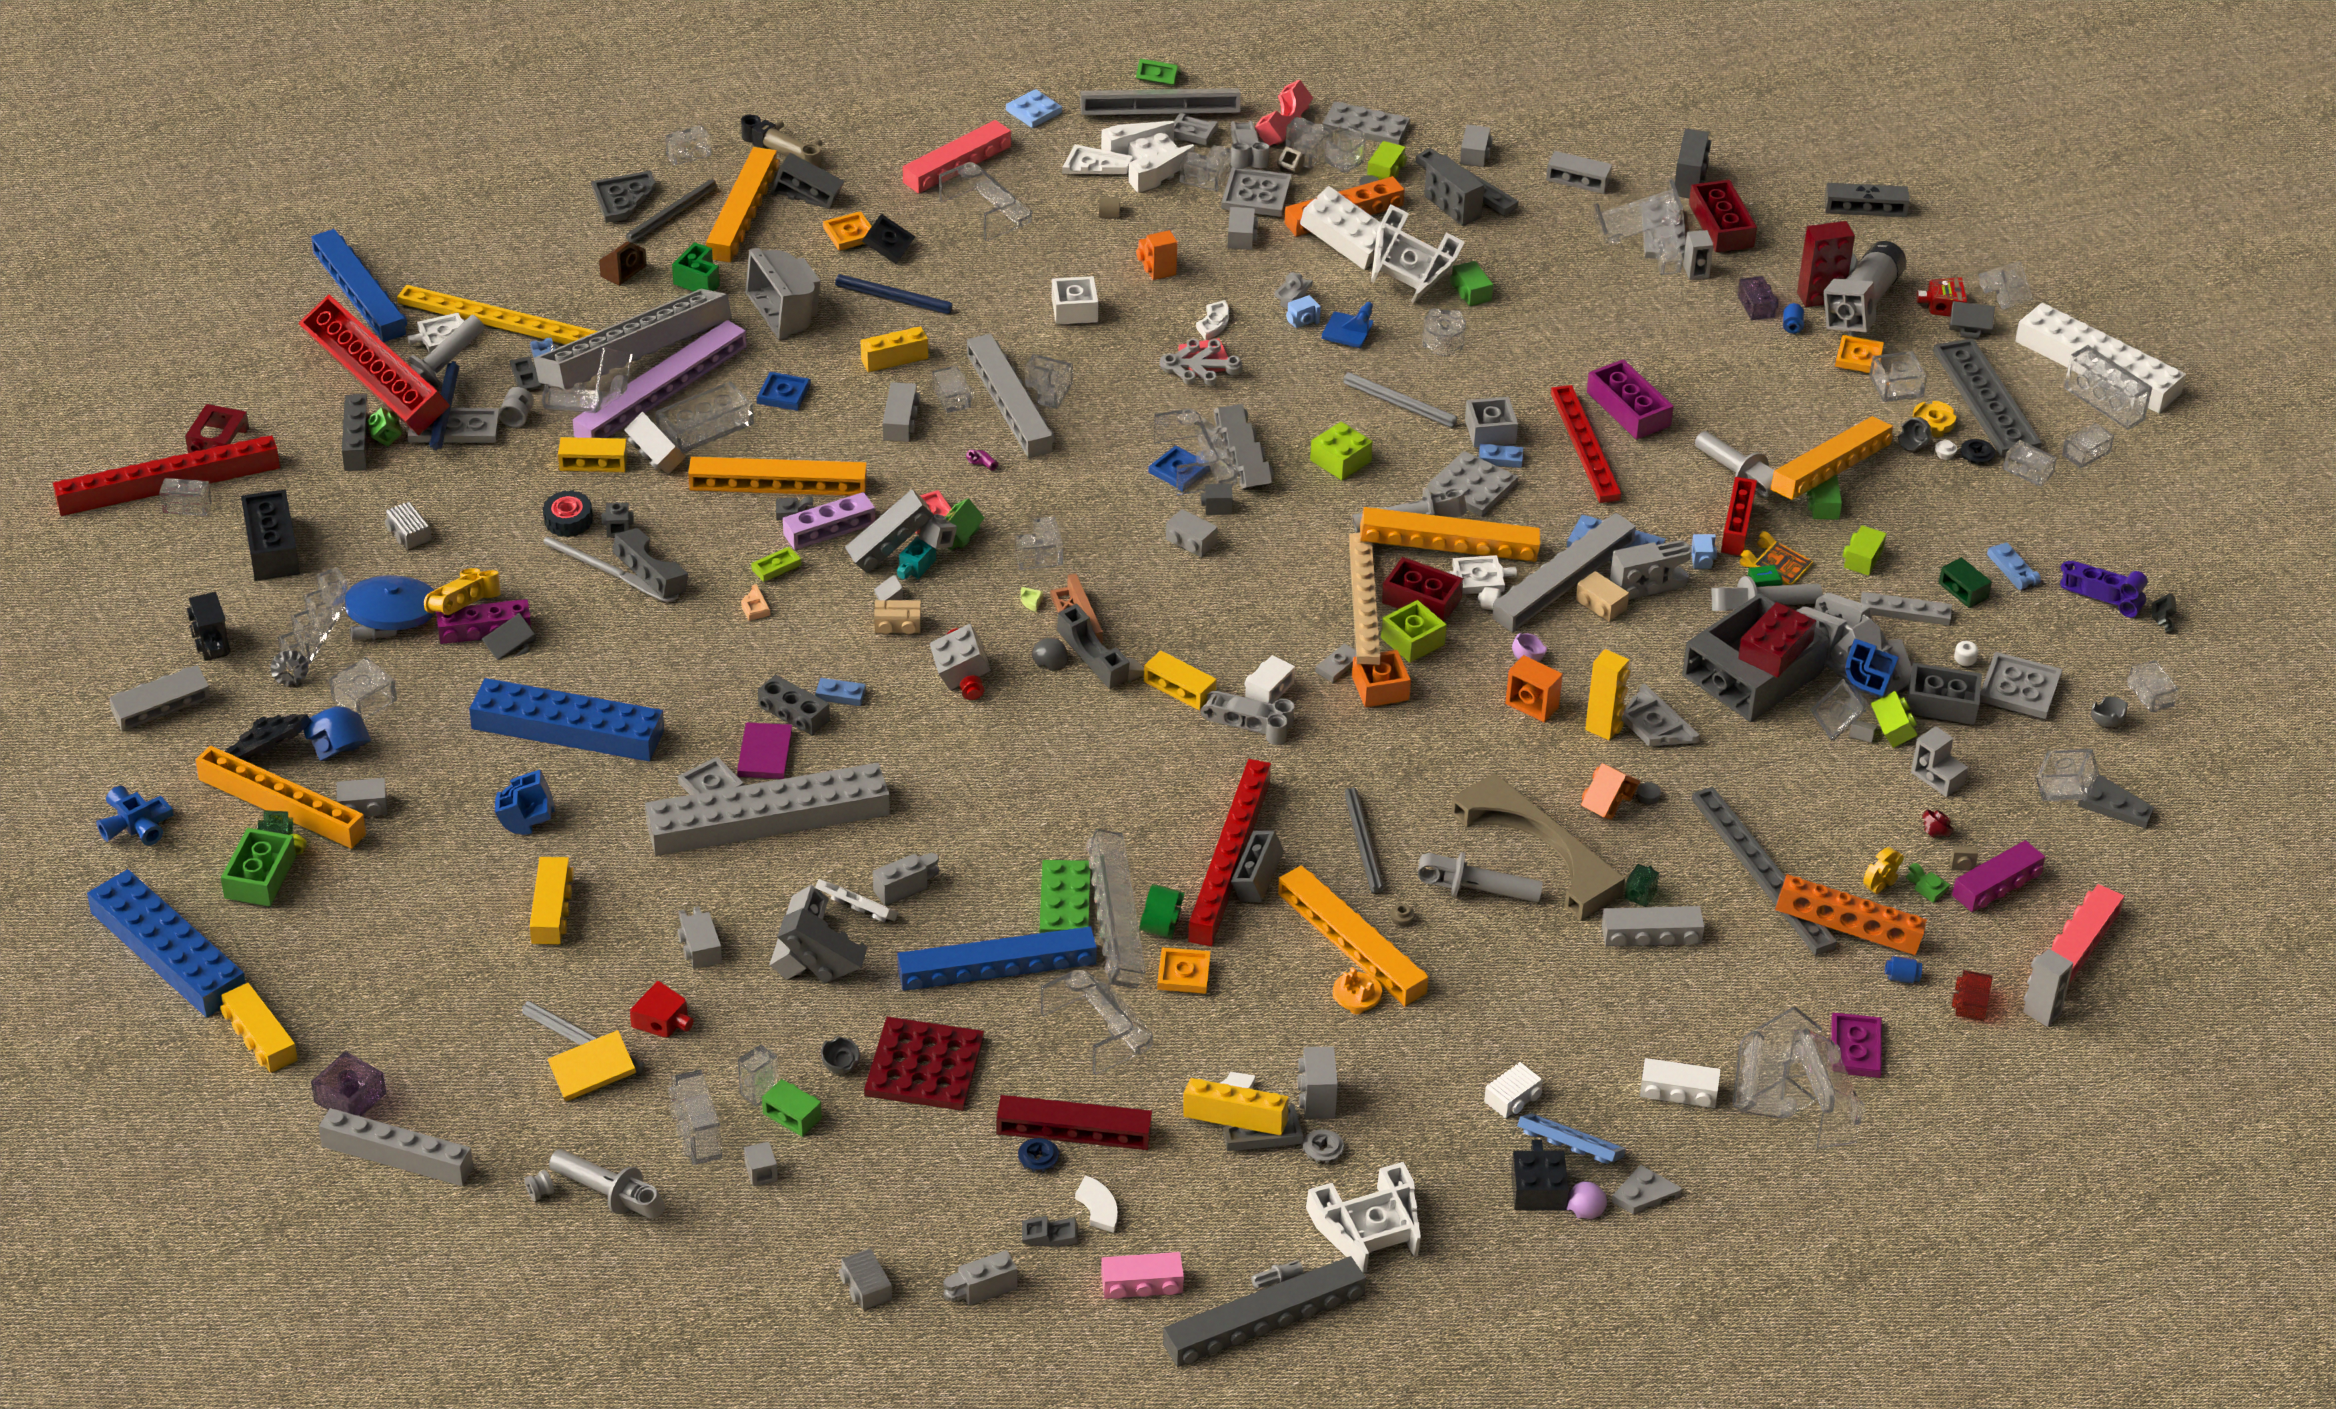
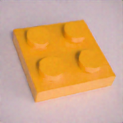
M861 211L823 221L824 230L839 251L865 244L862 240L872 227Z
M1842 335L1835 367L1877 374L1884 342Z
M1162 947L1157 990L1206 994L1211 951Z

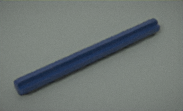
M838 274L835 279V285L945 314H950L953 308V304L945 300Z
M455 361L448 363L440 395L447 401L450 407L434 421L429 446L434 451L441 449L444 442L460 368Z

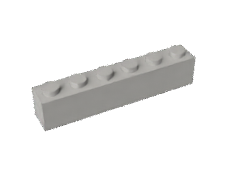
M332 1108L328 1110L318 1126L322 1147L459 1186L464 1185L473 1170L471 1147Z

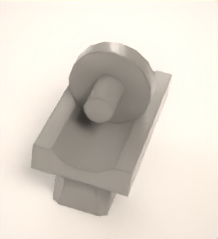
M1291 272L1286 276V282L1275 291V297L1280 299L1282 307L1288 309V302L1306 296V291L1313 286V280L1303 279L1300 273Z

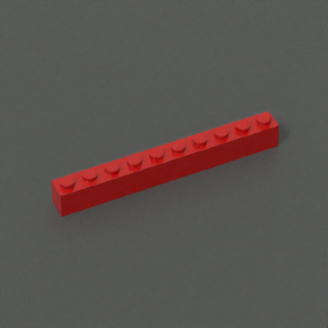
M273 435L99 473L86 474L71 479H63L52 483L60 516L276 470L280 469L276 443Z
M1248 758L1189 920L1188 942L1210 947L1213 945L1233 889L1231 881L1253 833L1270 785L1271 763Z

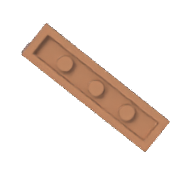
M1077 574L1068 575L1067 587L1050 590V596L1057 612L1078 604L1090 617L1093 631L1103 645V631ZM1069 595L1070 597L1068 601H1064L1058 598L1060 596Z

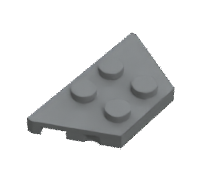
M1645 683L1640 686L1638 694L1631 698L1630 704L1626 706L1622 715V721L1648 746L1699 742L1700 735Z

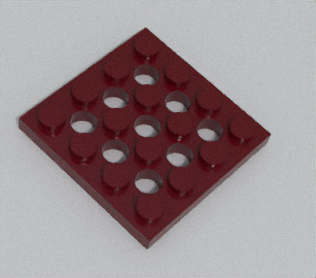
M887 1016L864 1088V1096L964 1111L983 1044L984 1031ZM903 1039L911 1040L906 1044L900 1042ZM927 1043H934V1044H936V1045H934L933 1047H926V1046H925V1044H927ZM959 1047L957 1051H952L949 1048ZM899 1057L905 1058L902 1062H897L894 1059ZM922 1061L930 1062L928 1065L919 1064ZM946 1065H953V1066H955V1067H953L952 1069H946V1068H944V1066H946ZM891 1076H899V1077H900V1078H898L897 1080H891V1079H889V1077H891ZM918 1079L924 1080L922 1084L914 1083ZM941 1083L949 1084L946 1088L939 1087L938 1085Z

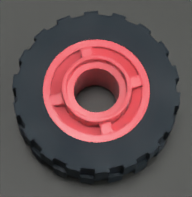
M565 490L557 492L553 496L548 497V500L544 502L542 509L544 523L547 530H550L552 534L561 537L577 536L580 533H584L586 529H589L590 524L593 523L591 501L579 491Z

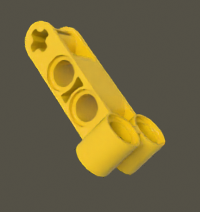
M477 568L461 570L460 578L426 595L424 600L426 612H443L445 615H450L482 598L500 596L499 572L495 570L480 572V569Z

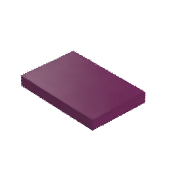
M746 722L737 777L785 779L792 725Z
M1832 1012L1830 1073L1880 1078L1882 1065V1017Z

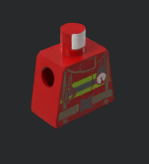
M1958 277L1929 281L1928 291H1917L1916 301L1917 303H1928L1929 311L1932 315L1951 317L1954 301L1967 303L1963 279Z

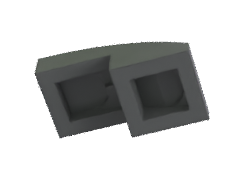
M531 356L510 360V367L517 387L524 388L527 391L541 388Z
M1047 1216L1022 1220L1023 1244L1035 1246L1078 1244V1223L1076 1218L1050 1222Z

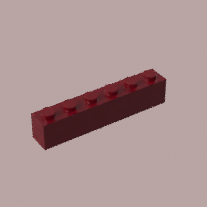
M1008 1095L1000 1096L996 1116L997 1135L1043 1138L1054 1141L1148 1150L1152 1129V1110Z

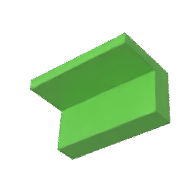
M1140 58L1136 78L1175 86L1177 74L1181 73V68L1174 64Z

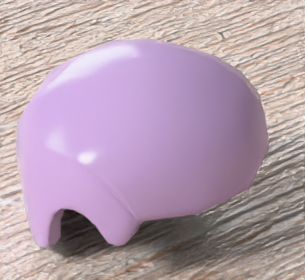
M1519 633L1512 644L1513 654L1518 660L1525 655L1539 662L1547 651V647L1543 645V642L1537 636L1529 633Z
M1580 1182L1574 1185L1568 1193L1566 1209L1572 1210L1577 1218L1594 1219L1601 1216L1606 1209V1194L1598 1185L1592 1182Z

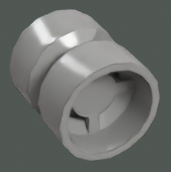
M520 387L509 389L498 412L500 421L512 428L523 426L534 403L532 394Z

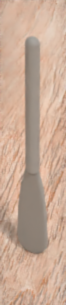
M551 537L544 538L545 545L621 578L631 586L664 602H673L678 598V595L663 599L638 575L627 573L620 568Z

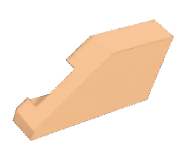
M754 584L751 587L750 593L741 601L742 609L749 621L770 616V608L758 585Z

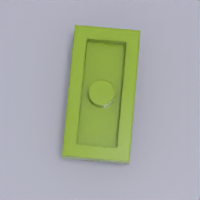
M787 547L751 563V568L765 582L801 566L802 562L801 558L790 547Z

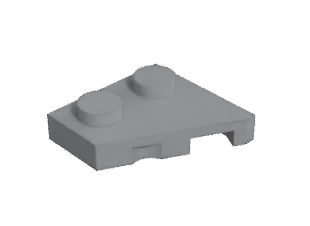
M1640 1165L1612 1195V1203L1635 1214L1647 1207L1661 1204L1662 1199L1673 1196L1678 1198L1681 1195L1682 1188Z

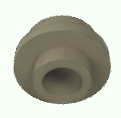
M1397 904L1391 908L1390 917L1394 924L1407 926L1414 919V910L1409 905Z

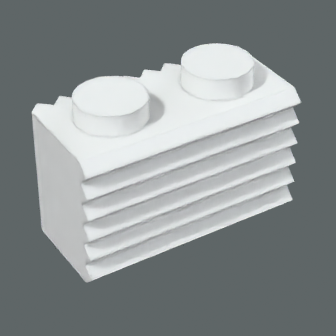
M1519 1062L1518 1065H1515L1511 1070H1508L1504 1075H1501L1497 1080L1486 1086L1484 1101L1493 1110L1503 1115L1504 1118H1507L1512 1113L1518 1114L1526 1103L1530 1100L1536 1101L1541 1096L1543 1079Z

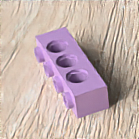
M862 492L783 517V535L793 549L797 550L869 527L875 521V507L865 493Z

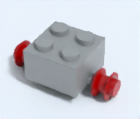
M968 624L962 628L952 629L945 636L929 643L938 674L948 689L952 690L960 686L962 696L965 699L976 700L984 694L985 689L979 676L990 672L991 669L982 641L972 625Z

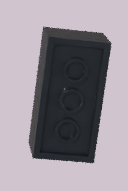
M286 489L242 495L241 501L254 580L259 581L299 575L297 549Z

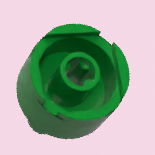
M1152 884L1146 899V906L1141 917L1139 930L1172 939L1176 925H1172V923L1176 924V921L1178 922L1182 908L1177 906H1182L1185 892Z

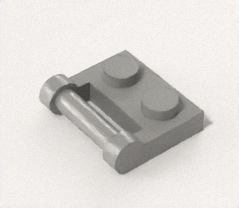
M1179 113L1174 121V138L1194 142L1199 145H1207L1212 135L1217 132L1219 123L1213 120L1209 122L1188 117L1187 114Z

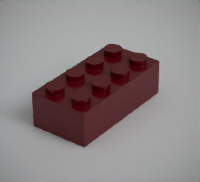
M1730 179L1691 185L1689 206L1703 231L1708 230L1714 245L1713 249L1716 253L1743 250L1755 246L1757 226Z
M1847 221L1807 226L1797 293L1805 307L1825 305L1824 290L1833 279L1846 280L1849 276L1855 235Z

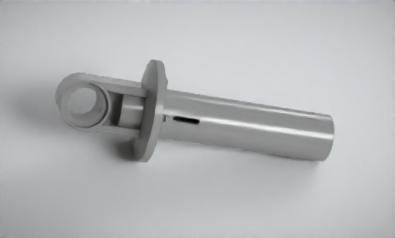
M472 314L424 359L420 360L418 357L411 355L409 357L412 364L410 367L430 385L438 388L441 384L436 377L437 373L485 329L484 324Z
M1703 431L1697 436L1695 446L1735 472V477L1757 480L1756 491L1765 498L1775 492L1770 490L1775 469L1769 467V462L1765 455L1756 452L1746 457L1708 431Z
M1426 487L1423 488L1422 500L1381 508L1445 517H1460L1467 513L1464 490L1460 488L1430 494ZM1362 513L1352 515L1356 533L1360 532Z
M1743 576L1736 588H1711L1712 611L1737 609L1759 593L1774 603L1779 602L1785 606L1816 604L1817 598L1823 595L1822 588L1818 583L1756 587L1754 580L1749 576Z
M1460 852L1458 859L1433 853L1423 854L1419 859V879L1426 884L1451 888L1452 897H1456L1458 889L1460 890L1461 886L1539 902L1543 881L1468 866L1467 861L1464 862L1465 852ZM1426 867H1432V868H1434V869L1428 870V869H1425V868H1426Z
M563 1149L556 1150L550 1158L549 1167L552 1171L608 1195L609 1209L615 1214L621 1215L629 1210H633L652 1219L659 1217L665 1210V1203L656 1188L643 1182L641 1171L635 1167H627L619 1174H616Z

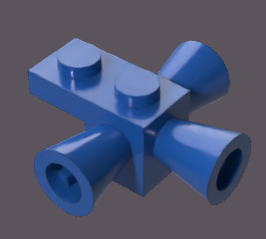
M116 786L108 792L106 802L117 810L118 815L97 820L96 825L106 842L126 829L131 836L138 833L142 843L146 846L156 844L163 836V829L157 823L174 816L173 808L161 795L146 802L138 792L129 795L126 787Z

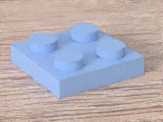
M1035 89L1007 103L1006 111L1031 128H1034L1061 114L1062 106Z

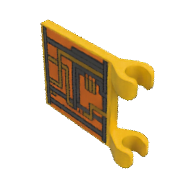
M1766 531L1759 535L1761 539L1758 540L1757 545L1768 549L1758 559L1751 551L1744 550L1739 561L1744 567L1775 565L1778 574L1782 575L1784 585H1794L1813 565L1812 560L1775 541Z

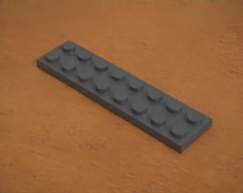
M1973 338L1934 345V354L2000 456L2041 450L2042 442Z

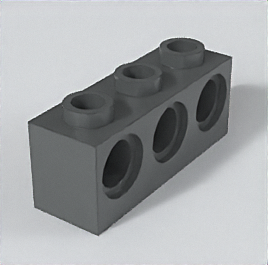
M776 674L758 688L759 707L810 735L816 733L830 721L828 702Z

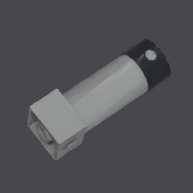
M1879 241L1873 244L1846 280L1833 279L1824 290L1826 329L1848 331V336L1857 337L1856 331L1867 332L1876 321L1875 305L1906 269V256L1898 245L1889 241Z

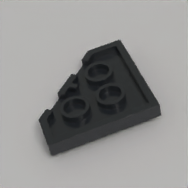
M308 714L277 715L270 718L261 717L253 723L254 726L249 731L239 736V741L235 745L227 748L225 752L247 762L245 758H250L257 753L260 756L275 748V743L286 738L290 740L296 737L312 721Z

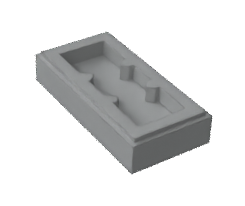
M1344 643L1315 667V672L1331 682L1336 681L1353 667V657L1356 656V650Z

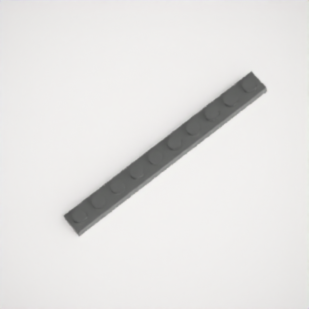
M1713 786L1692 793L1694 804L1776 906L1785 880L1783 873ZM1781 912L1815 956L1836 949L1837 941L1825 926Z

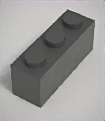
M1253 831L1231 881L1240 902H1262L1284 852L1275 831Z

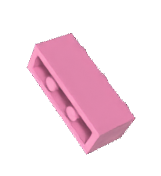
M1180 1252L1102 1257L1101 1276L1104 1299L1183 1293L1184 1276Z

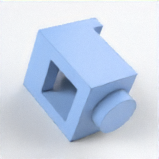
M1310 295L1288 302L1287 320L1295 328L1312 322L1318 324L1320 323L1321 306Z
M1693 534L1691 555L1694 569L1712 568L1713 560L1717 558L1715 534Z

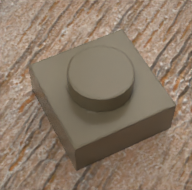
M1954 846L1950 861L1951 869L1972 870L1976 868L1978 847Z

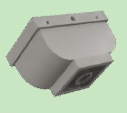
M760 248L750 249L745 291L749 299L778 340L786 339L790 334L806 330L811 324V316H817L821 284L818 276L804 258L796 259L791 254L781 250L761 251Z

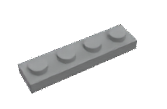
M1862 592L1860 603L1871 608V615L1948 626L1950 624L1952 604Z

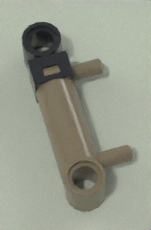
M754 114L745 115L741 118V137L744 141L753 142V145L758 148L766 149L768 147L772 150H777L778 153L786 157L789 153H792L821 168L820 146L823 145L821 139L818 138L812 143L806 144L779 131L784 127L782 120L772 123L765 119L761 122L760 117Z

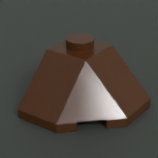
M629 241L618 246L599 260L600 277L620 286L647 266L646 249Z

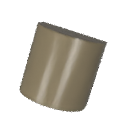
M1286 146L1277 165L1299 173L1304 165L1305 155Z
M1100 197L1099 217L1119 218L1120 198Z

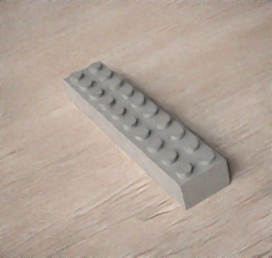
M699 289L534 358L538 381L539 383L548 384L549 387L556 386L562 390H568L573 388L576 383L590 381L591 377L595 375L607 374L608 370L625 366L626 362L640 360L645 354H654L662 347L675 345L676 341L687 340L695 333L706 332L709 327L719 326L724 321L732 318L728 295Z
M879 763L646 802L645 812L655 856L887 816L890 815L889 792Z

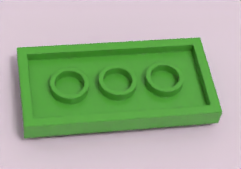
M1042 861L1039 933L1089 927L1091 861Z

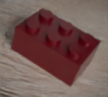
M1402 557L1383 582L1382 603L1401 609L1418 600L1445 623L1462 599L1464 578Z
M1776 602L1741 638L1738 659L1778 678L1813 642L1817 620Z

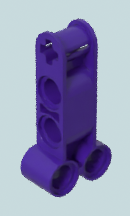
M2066 561L2061 565L2063 578L2060 581V586L2065 590L2118 605L2119 611L2129 618L2135 617L2146 603L2147 599L2142 591L2147 586L2148 580L2139 571H2133L2126 577L2076 561Z

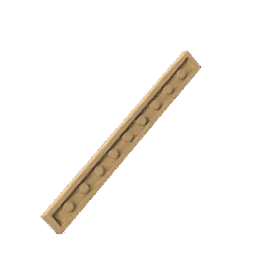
M1360 532L1356 534H1349L1357 664L1380 665L1372 542L1360 541Z

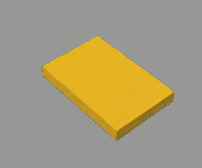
M618 1030L547 1059L565 1102L636 1073Z

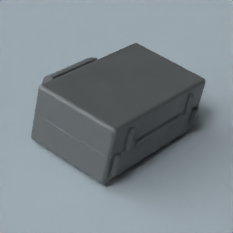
M1954 301L1951 309L1949 330L1960 331L1961 337L1975 339L1979 338L1980 333L1991 334L1995 306Z
M519 613L482 640L493 656L499 660L523 646L524 649L514 656L530 652L528 644L536 640L537 637Z

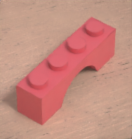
M1301 80L1285 86L1278 95L1281 104V114L1278 111L1272 112L1262 117L1254 127L1264 143L1269 146L1281 144L1286 139V134L1294 129L1293 125L1302 118L1301 114L1310 107L1309 104L1313 97Z

